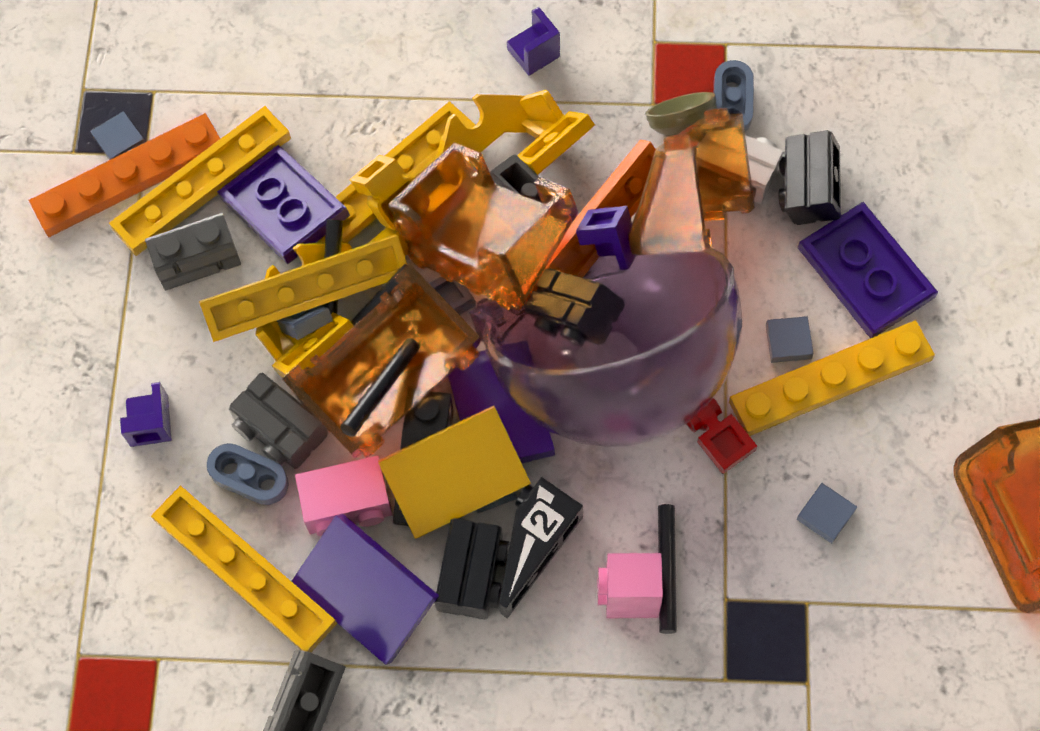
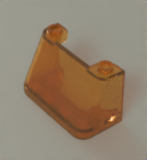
M727 108L705 111L704 119L698 120L677 135L664 138V144L656 149L628 236L632 254L656 255L705 252L712 246L710 229H705L704 221L724 220L726 212L741 211V214L750 213L755 208L743 114H729Z
M408 264L394 277L398 285L391 291L393 296L391 297L387 292L383 293L380 296L381 303L320 358L316 354L310 359L314 366L313 368L306 367L302 370L297 364L282 378L289 391L353 458L361 454L365 458L373 455L384 444L385 440L382 436L457 367L461 371L465 370L480 355V352L477 350L481 342L480 336L411 264ZM407 338L416 340L420 345V350L354 437L344 434L340 428L341 424Z
M1040 419L997 427L956 458L953 466L956 484L1005 589L1015 607L1025 613L1040 610Z

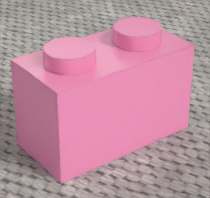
M379 456L295 474L303 519L309 534L317 533L318 536H322L334 517L339 514H344L354 524L359 523V526L362 527L377 525L384 521V517L392 516L384 474L378 464Z
M661 553L607 554L606 568H598L597 579L598 605H606V618L659 617L663 598Z

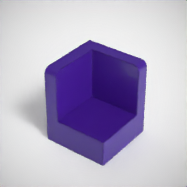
M540 7L531 11L532 26L507 41V50L528 76L560 57V32Z
M627 206L590 209L586 212L576 229L580 245L595 244L597 254L600 257L616 256L619 269L629 270L639 251V246Z
M161 382L151 383V395L126 399L127 417L120 418L121 434L130 447L172 441L168 394Z

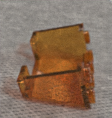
M453 143L388 204L395 219L394 227L405 239L410 249L408 256L416 266L421 269L428 268L439 273L446 281H456L466 286L475 295L480 296L483 294L508 310L510 308L515 310L523 308L578 215L577 206L569 188L539 177L534 183L542 203L495 184L482 153L457 143ZM467 161H469V162L475 167L476 170H474V169L468 164Z

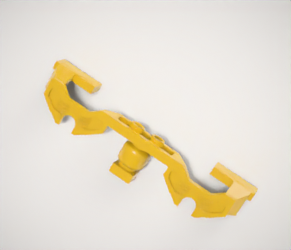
M542 90L526 96L476 94L472 100L479 109V121L474 127L466 128L455 114H452L447 119L444 135L441 137L434 164V169L442 180L426 194L423 193L413 178L401 175L404 171L396 159L378 155L349 179L358 193L368 195L367 204L379 222L386 227L368 243L396 234L398 235L404 256L412 252L416 246V241L426 233L434 232L440 228L445 222L444 218L469 197L470 179L476 156L503 133H528L536 138L534 142L517 156L538 175L595 126L589 114L569 111L564 115L548 90ZM342 242L341 253L353 249L350 244ZM325 243L297 244L293 247V250L299 256L302 266L324 259ZM274 265L267 269L265 279L280 274ZM333 312L331 314L332 322L306 335L303 339L298 340L282 333L277 321L257 327L255 335L276 361L271 366L277 374L290 383L296 384L357 331L349 319Z

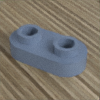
M729 60L722 63L715 72L713 93L716 96L717 110L713 117V122L717 124L723 122L733 124L743 134L751 126L753 117L754 75L751 68L744 62ZM734 82L737 83L739 86L729 87L727 83ZM735 116L738 118V121H729L726 117Z
M231 443L222 444L212 450L208 456L207 471L218 486L262 505L277 503L285 496L288 490V477L280 464L241 446ZM228 464H237L235 472L231 474L224 473V468ZM271 479L275 481L274 486L270 490L261 489V484L265 480Z

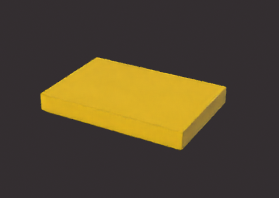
M494 405L378 460V464L415 539L450 523L453 518L459 519L531 484Z

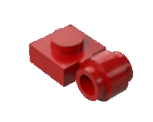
M709 393L704 396L698 394L684 404L685 409L680 412L683 421L694 433L699 429L702 431L706 430L705 433L698 437L697 443L722 474L756 451L758 446L732 413L722 421L718 420L717 417L722 414V410Z

